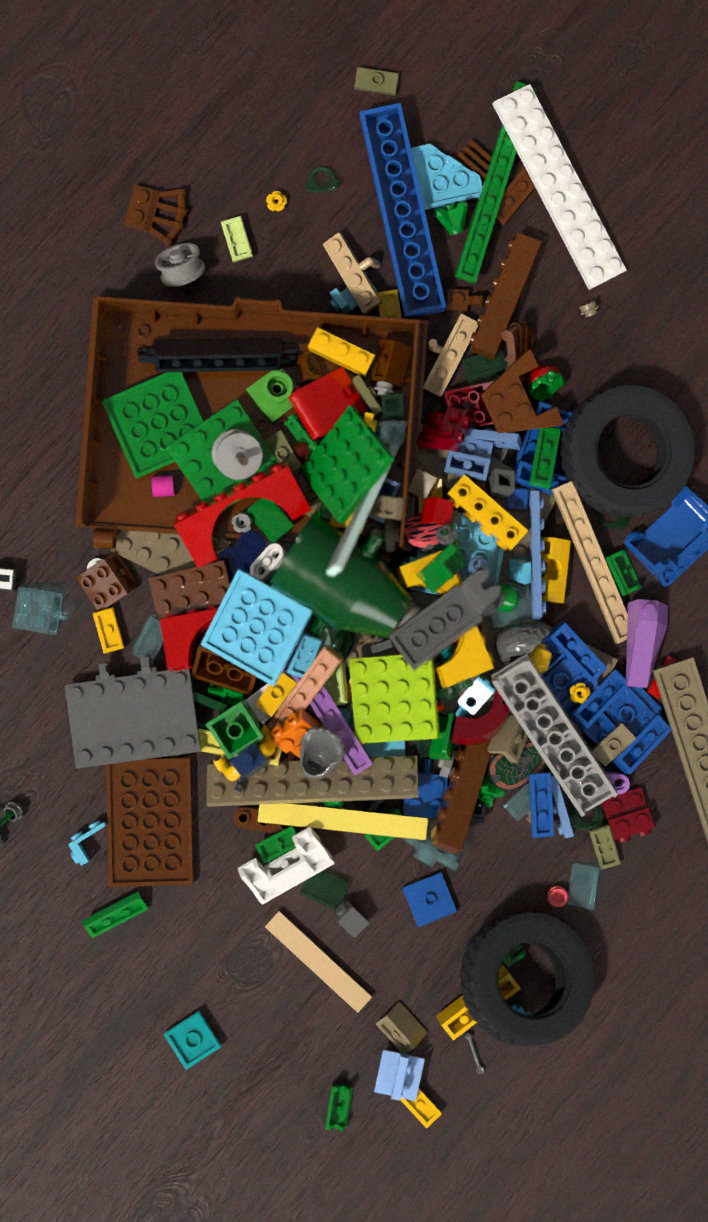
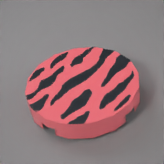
M422 513L415 514L406 521L404 534L410 544L417 547H427V545L439 543L436 531L442 525L421 523Z

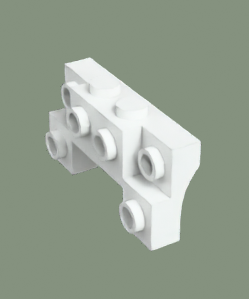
M311 827L292 837L296 846L295 849L263 866L254 858L238 868L241 879L249 886L262 905L335 864L331 853L324 847L320 837Z

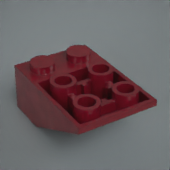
M499 376L444 391L448 407L468 409L469 415L472 417L471 427L476 428L493 424L480 394Z

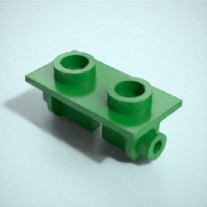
M293 413L284 424L310 456L323 439L321 437L313 441L297 413Z

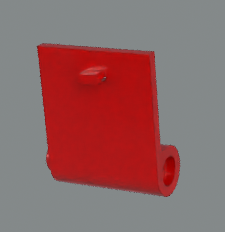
M343 367L302 388L300 385L294 387L288 397L313 441L320 439L333 429L334 424L349 405L355 407L360 415L368 411Z

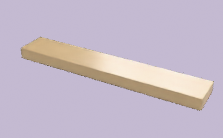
M280 911L266 924V929L357 1013L372 998L363 987Z

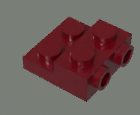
M448 407L446 413L430 411L417 439L418 447L458 452L461 443L465 441L467 428H470L472 423V417L469 415L468 409Z
M641 787L628 790L623 794H618L616 797L612 796L601 803L613 839L618 840L619 843L631 840L630 836L637 833L639 837L651 833L650 829L655 828Z

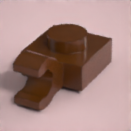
M448 289L446 310L467 312L468 306L482 307L483 296H468L469 290Z

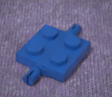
M423 759V769L418 772L419 798L403 799L402 815H412L428 819L437 817L441 793H444L447 788L448 777L439 776L431 772V759Z

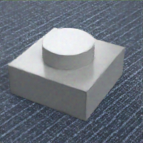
M455 750L452 752L451 761L439 760L438 767L441 768L439 776L448 777L454 760Z

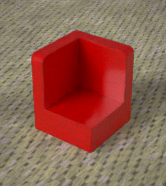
M439 497L425 498L421 523H435L442 526L445 524L450 525L454 502Z

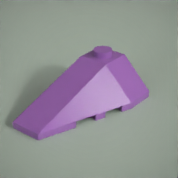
M638 599L628 603L626 686L647 688L668 623V606L659 601Z

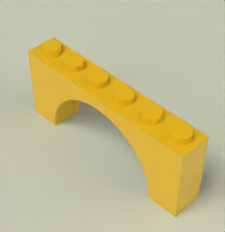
M441 551L395 569L402 586L405 589L410 587H426L416 574ZM456 573L437 592L445 595L457 585L461 588L462 580L460 575ZM477 626L459 638L458 645L452 656L444 664L435 668L442 688L449 687L494 668L492 665L494 663L493 657L490 652H487L484 645L486 644L485 637L482 632H479Z

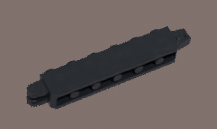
M282 338L154 340V345L138 347V361L155 364V370L158 372L278 371L282 368V364L297 362L299 356L296 352H298L299 345L295 342H282Z

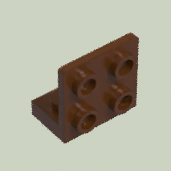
M117 551L76 577L98 611L104 610L140 586Z

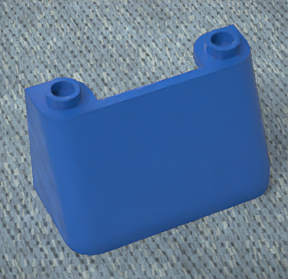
M687 486L682 491H679V495L671 502L672 506L643 534L640 531H633L624 541L625 546L663 586L673 583L708 550V505Z

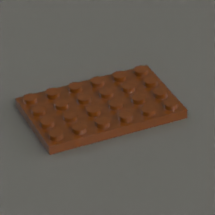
M190 758L143 759L107 764L108 887L193 885Z

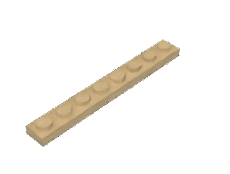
M568 481L551 490L613 639L618 644L627 640L628 614L576 488L573 486L572 481Z

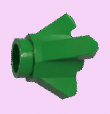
M464 201L457 204L455 202L444 205L443 208H435L433 215L444 225L449 235L459 234L465 231L464 225L468 204Z
M486 769L477 798L482 802H486V807L490 808L494 804L493 799L503 797L505 791L494 786L490 781L488 769Z

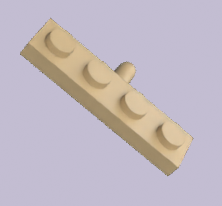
M340 232L323 243L324 248L362 313L368 314L382 304V300L364 272L369 266L379 268L381 265L380 261L368 257L359 263L343 234Z
M461 314L444 347L438 345L435 339L429 341L428 348L439 354V357L424 384V390L439 398L442 397L469 345L472 333L476 332L478 328L477 321Z

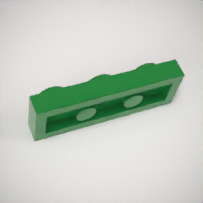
M552 427L539 428L529 485L550 489L561 429Z
M136 892L82 920V923L90 936L94 938L148 910V906L140 893Z

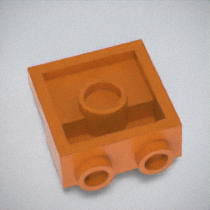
M301 708L296 713H292L280 725H276L271 731V738L274 745L283 752L288 753L291 751L300 758L302 735L307 733L308 729L314 726L322 727L323 724Z

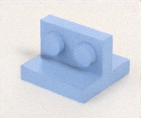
M383 1049L374 1092L390 1095L391 1099L400 1101V1098L416 1101L425 1058Z

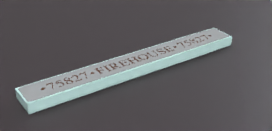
M399 432L392 436L386 444L387 449L394 458L404 439V435ZM392 463L355 509L328 566L327 574L334 576L344 568Z

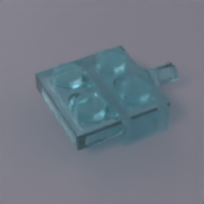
M19 587L12 628L56 635L59 619L68 620L69 618L68 616H62V614L69 615L68 611L61 610L63 594Z
M409 838L404 840L415 847L413 856L430 867H433L437 860L454 871L457 869L459 863L456 860V855L446 851L442 852L438 848L431 846L432 840L428 838L426 841Z

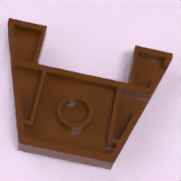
M531 349L526 350L517 361H514L501 376L480 394L497 433L564 425L555 406L535 415L519 379L520 375L538 367Z

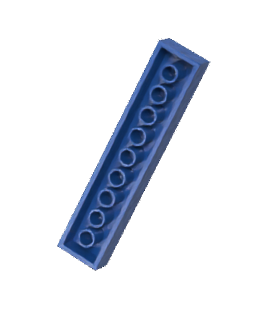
M401 103L360 111V123L404 319L444 312L446 304Z

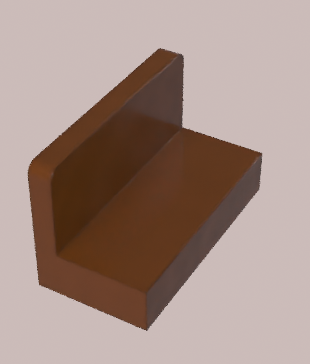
M380 339L370 380L374 382H388L395 387L402 388L412 348L396 340Z

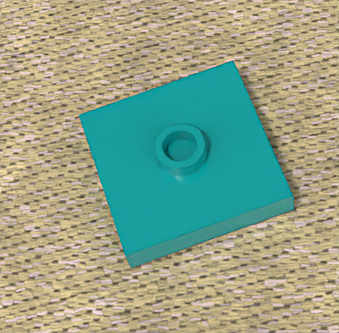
M200 1010L163 1034L186 1070L222 1047Z

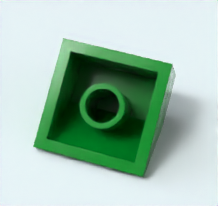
M246 699L206 723V726L228 760L264 738L258 718Z

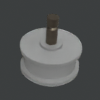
M192 243L174 245L156 257L155 265L162 272L161 281L164 285L170 287L184 285L187 295L195 293L191 282L199 278L205 271V264L198 257L200 251L197 245Z
M230 429L220 434L215 440L212 447V459L216 467L225 476L240 480L250 477L258 470L262 461V450L257 440L248 432L241 429Z

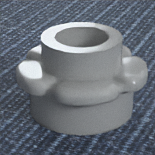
M378 381L374 390L377 392V396L389 398L390 394H394V385Z
M239 512L237 516L235 515L232 518L233 528L239 533L248 532L253 524L251 516H248L245 512Z

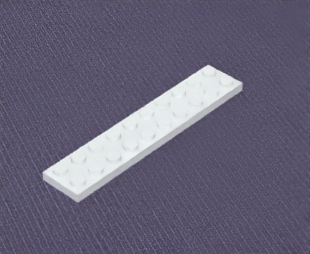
M529 84L494 101L492 104L588 289L590 290L625 272L626 268L531 85Z

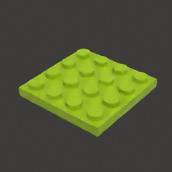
M402 655L349 659L355 737L359 743L440 738L433 658L416 671L412 670Z

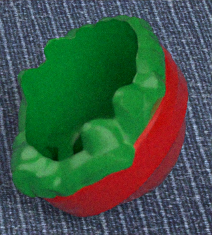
M538 365L537 368L530 371L525 385L529 396L534 401L543 402L544 399L551 400L552 395L566 381L557 367Z

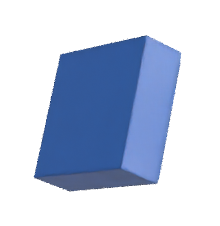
M515 488V491L506 499V509L527 511L529 489Z

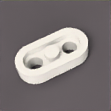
M276 543L270 544L250 567V574L263 582L267 581L277 571L287 556L285 548Z

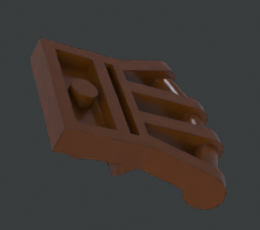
M135 185L124 226L151 233L165 245L171 247L173 245L172 241L183 230V220L188 214L185 200L187 189L160 192L155 189ZM177 197L178 207L159 203V201L164 198ZM157 209L176 214L175 221L155 217ZM155 223L172 229L165 237L152 226Z
M524 322L512 323L509 329L504 330L502 333V339L506 342L508 356L503 360L508 361L505 371L526 350H533L535 332L533 329L528 328V325ZM530 371L519 376L521 382H526Z

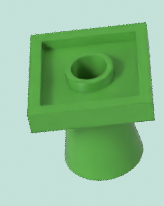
M281 368L278 371L267 373L248 387L246 392L272 424L293 408L288 397L292 393L293 388L296 387V384L285 370ZM273 389H278L281 392L275 393Z

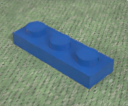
M528 773L532 837L554 836L551 773Z

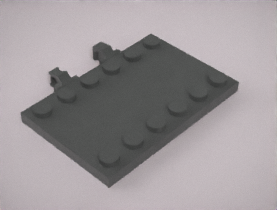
M151 657L140 658L142 671H137L138 675L116 678V675H111L109 663L99 664L100 675H96V681L64 685L76 769L201 752L190 669L170 672L169 670L157 672V667H152Z

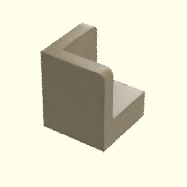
M423 466L419 467L409 485L408 492L424 500L429 498L440 475Z

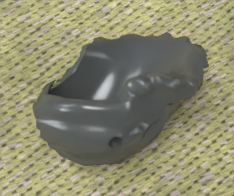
M521 623L503 629L497 636L495 643L497 656L503 663L513 661L512 658L514 656H523L526 653L528 655L531 654L535 646L539 645L542 639L552 631L551 626H546L544 623L536 625Z
M314 726L302 735L299 766L305 778L319 779L326 776L342 761L346 752L339 734L323 726Z

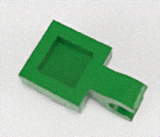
M212 683L207 692L209 696L221 698V703L232 707L244 698V693Z

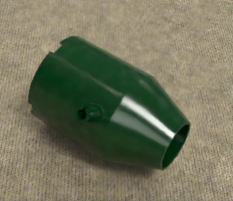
M312 513L288 550L284 561L267 585L312 610V614L317 618L308 632L313 635L315 630L318 629L314 635L316 638H320L327 625L337 630L387 638L403 616L412 599L383 557L376 553L381 543L385 540L383 534H380L379 538L375 540L379 534L378 531L372 532L365 545L356 540L344 568L334 576L327 574L328 566L344 532Z

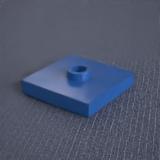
M441 872L402 887L418 927L457 912Z

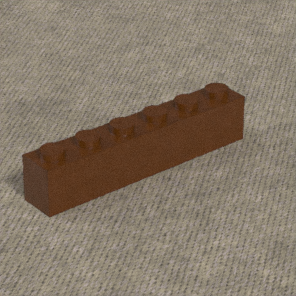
M521 233L517 234L516 239H511L507 249L510 250L508 258H503L500 269H503L500 276L496 275L492 285L495 288L493 295L489 294L484 305L487 307L485 314L481 313L477 321V325L480 327L477 333H472L470 338L471 352L495 360L503 341L502 333L509 326L540 250L541 241Z
M491 739L474 745L461 744V748L457 750L455 754V760L457 761L449 774V779H451L449 787L443 793V799L445 800L437 813V826L431 832V846L451 854L461 852L491 753L487 749Z

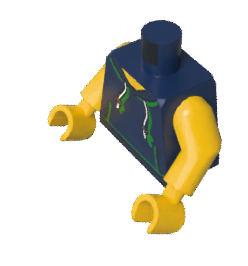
M263 724L262 728L264 738L261 739L262 742L252 744L230 760V765L223 754L220 755L221 758L219 760H213L218 771H221L228 780L236 781L240 779L243 783L275 760L272 756L275 752V746L271 738V730L265 724Z

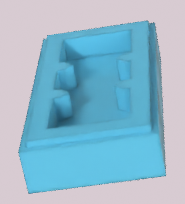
M302 633L286 672L302 678L314 662L322 639Z

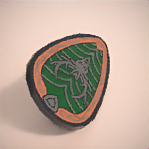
M527 741L518 763H511L503 754H496L492 757L488 765V775L496 788L502 791L513 792L529 783L528 773H540L547 764L532 741Z

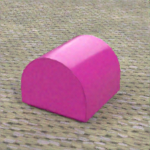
M174 475L152 476L153 497L175 496Z

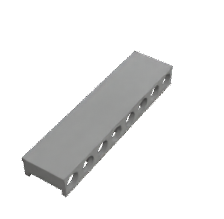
M528 653L491 675L492 683L581 816H584L587 811L612 796H618L617 789Z

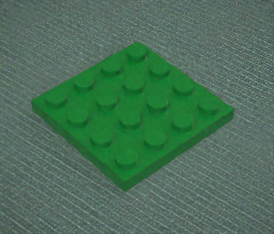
M166 372L101 401L136 479L176 462L166 446L203 422L182 372Z
M237 399L166 446L202 501L209 502L219 492L225 491L227 493L233 489L232 487L241 481L246 483L252 480L251 477L253 475L240 480L231 479L225 476L214 464L212 447L217 437L223 432L230 429H241L251 434L257 440L262 450V461L260 467L253 475L261 471L265 473L271 470L270 467L278 463ZM239 500L234 501L233 503L229 504V505H228L227 507H225L222 511H224L225 509L229 508L230 506H232L233 504H235V503L238 502Z
M349 405L334 424L333 429L327 433L316 450L303 464L300 472L337 522L344 524L395 458L356 408Z

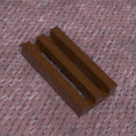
M470 140L463 150L457 154V157L485 180L486 174L464 154L467 153L485 170H488L489 165L472 152L470 147L489 163L491 156L473 140Z

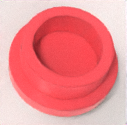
M554 886L548 891V902L554 907H562L568 901V892L561 886Z

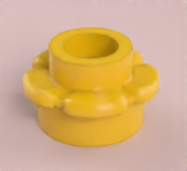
M274 191L267 196L266 202L271 211H282L285 208L287 199L280 191Z
M577 683L571 686L569 690L570 699L575 703H583L590 695L589 688L584 683Z

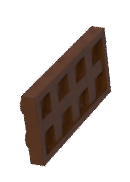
M227 560L206 564L200 568L194 567L148 578L158 619L165 618V615L176 613L179 615L189 610H200L210 606L221 605L232 583Z

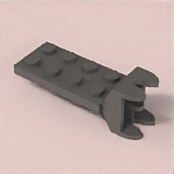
M487 570L475 572L465 579L461 588L457 585L388 636L413 671L419 669L484 621L482 617L491 615L503 605L505 596L500 594V586H492L494 581L488 578L490 573Z

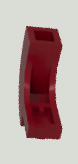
M497 689L493 706L483 717L471 719L456 716L452 743L462 745L483 743L493 738L503 728L510 708L506 705Z

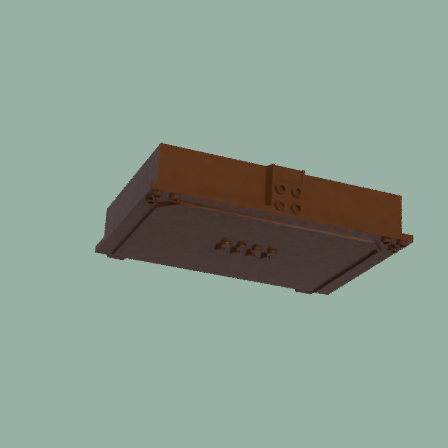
M93 296L75 527L95 528L94 548L116 549L118 530L179 534L174 526L176 515L185 510L190 512L195 509L198 503L202 502L176 462L136 479L101 402L166 373L156 371L155 364L139 362L138 347L154 345V340L282 338V342H295L299 345L298 352H296L299 356L303 352L309 351L308 345L318 327L374 354L375 358L380 339L396 340L412 348L402 388L393 386L394 394H390L389 398L380 396L375 398L382 410V413L375 417V421H378L375 434L385 440H389L397 432L404 435L389 475L386 476V478L401 484L396 497L404 498L401 520L386 518L384 523H381L367 516L362 534L359 533L357 538L358 542L365 545L370 537L366 534V532H369L370 526L386 529L385 536L387 538L381 543L376 553L382 556L390 567L391 550L412 551V544L407 541L404 534V525L415 513L416 495L408 492V488L418 469L419 447L417 439L421 430L428 320L283 310L280 300L269 299L259 301L253 298L240 299V297H236L232 306ZM313 353L320 364L322 377L342 367ZM296 362L293 364H282V368L298 386L295 377L297 370ZM373 362L366 378L360 377L367 388L371 386L374 390L377 382L370 380L374 366ZM344 368L351 381L358 375ZM270 371L182 372L203 421L237 399L263 440L283 430L302 464L307 460L308 454L284 424L290 415L296 414L295 409L292 408L271 424L246 392L248 387ZM273 389L275 393L281 392L278 389ZM366 405V407H367V409H368L367 413H371V411L369 410L368 406ZM300 472L296 479L305 492L308 481ZM174 475L175 496L153 497L152 476ZM260 497L242 498L222 511L214 523L212 537L270 541L254 522L251 525V529L246 533L236 532L232 524V518L235 515L237 516L239 512L247 513L248 508L257 502ZM275 503L294 525L290 532L278 542L293 543L310 517L304 514L292 520L290 515L280 505ZM322 518L323 520L327 521L328 523L331 522V520ZM338 528L345 533L346 528Z

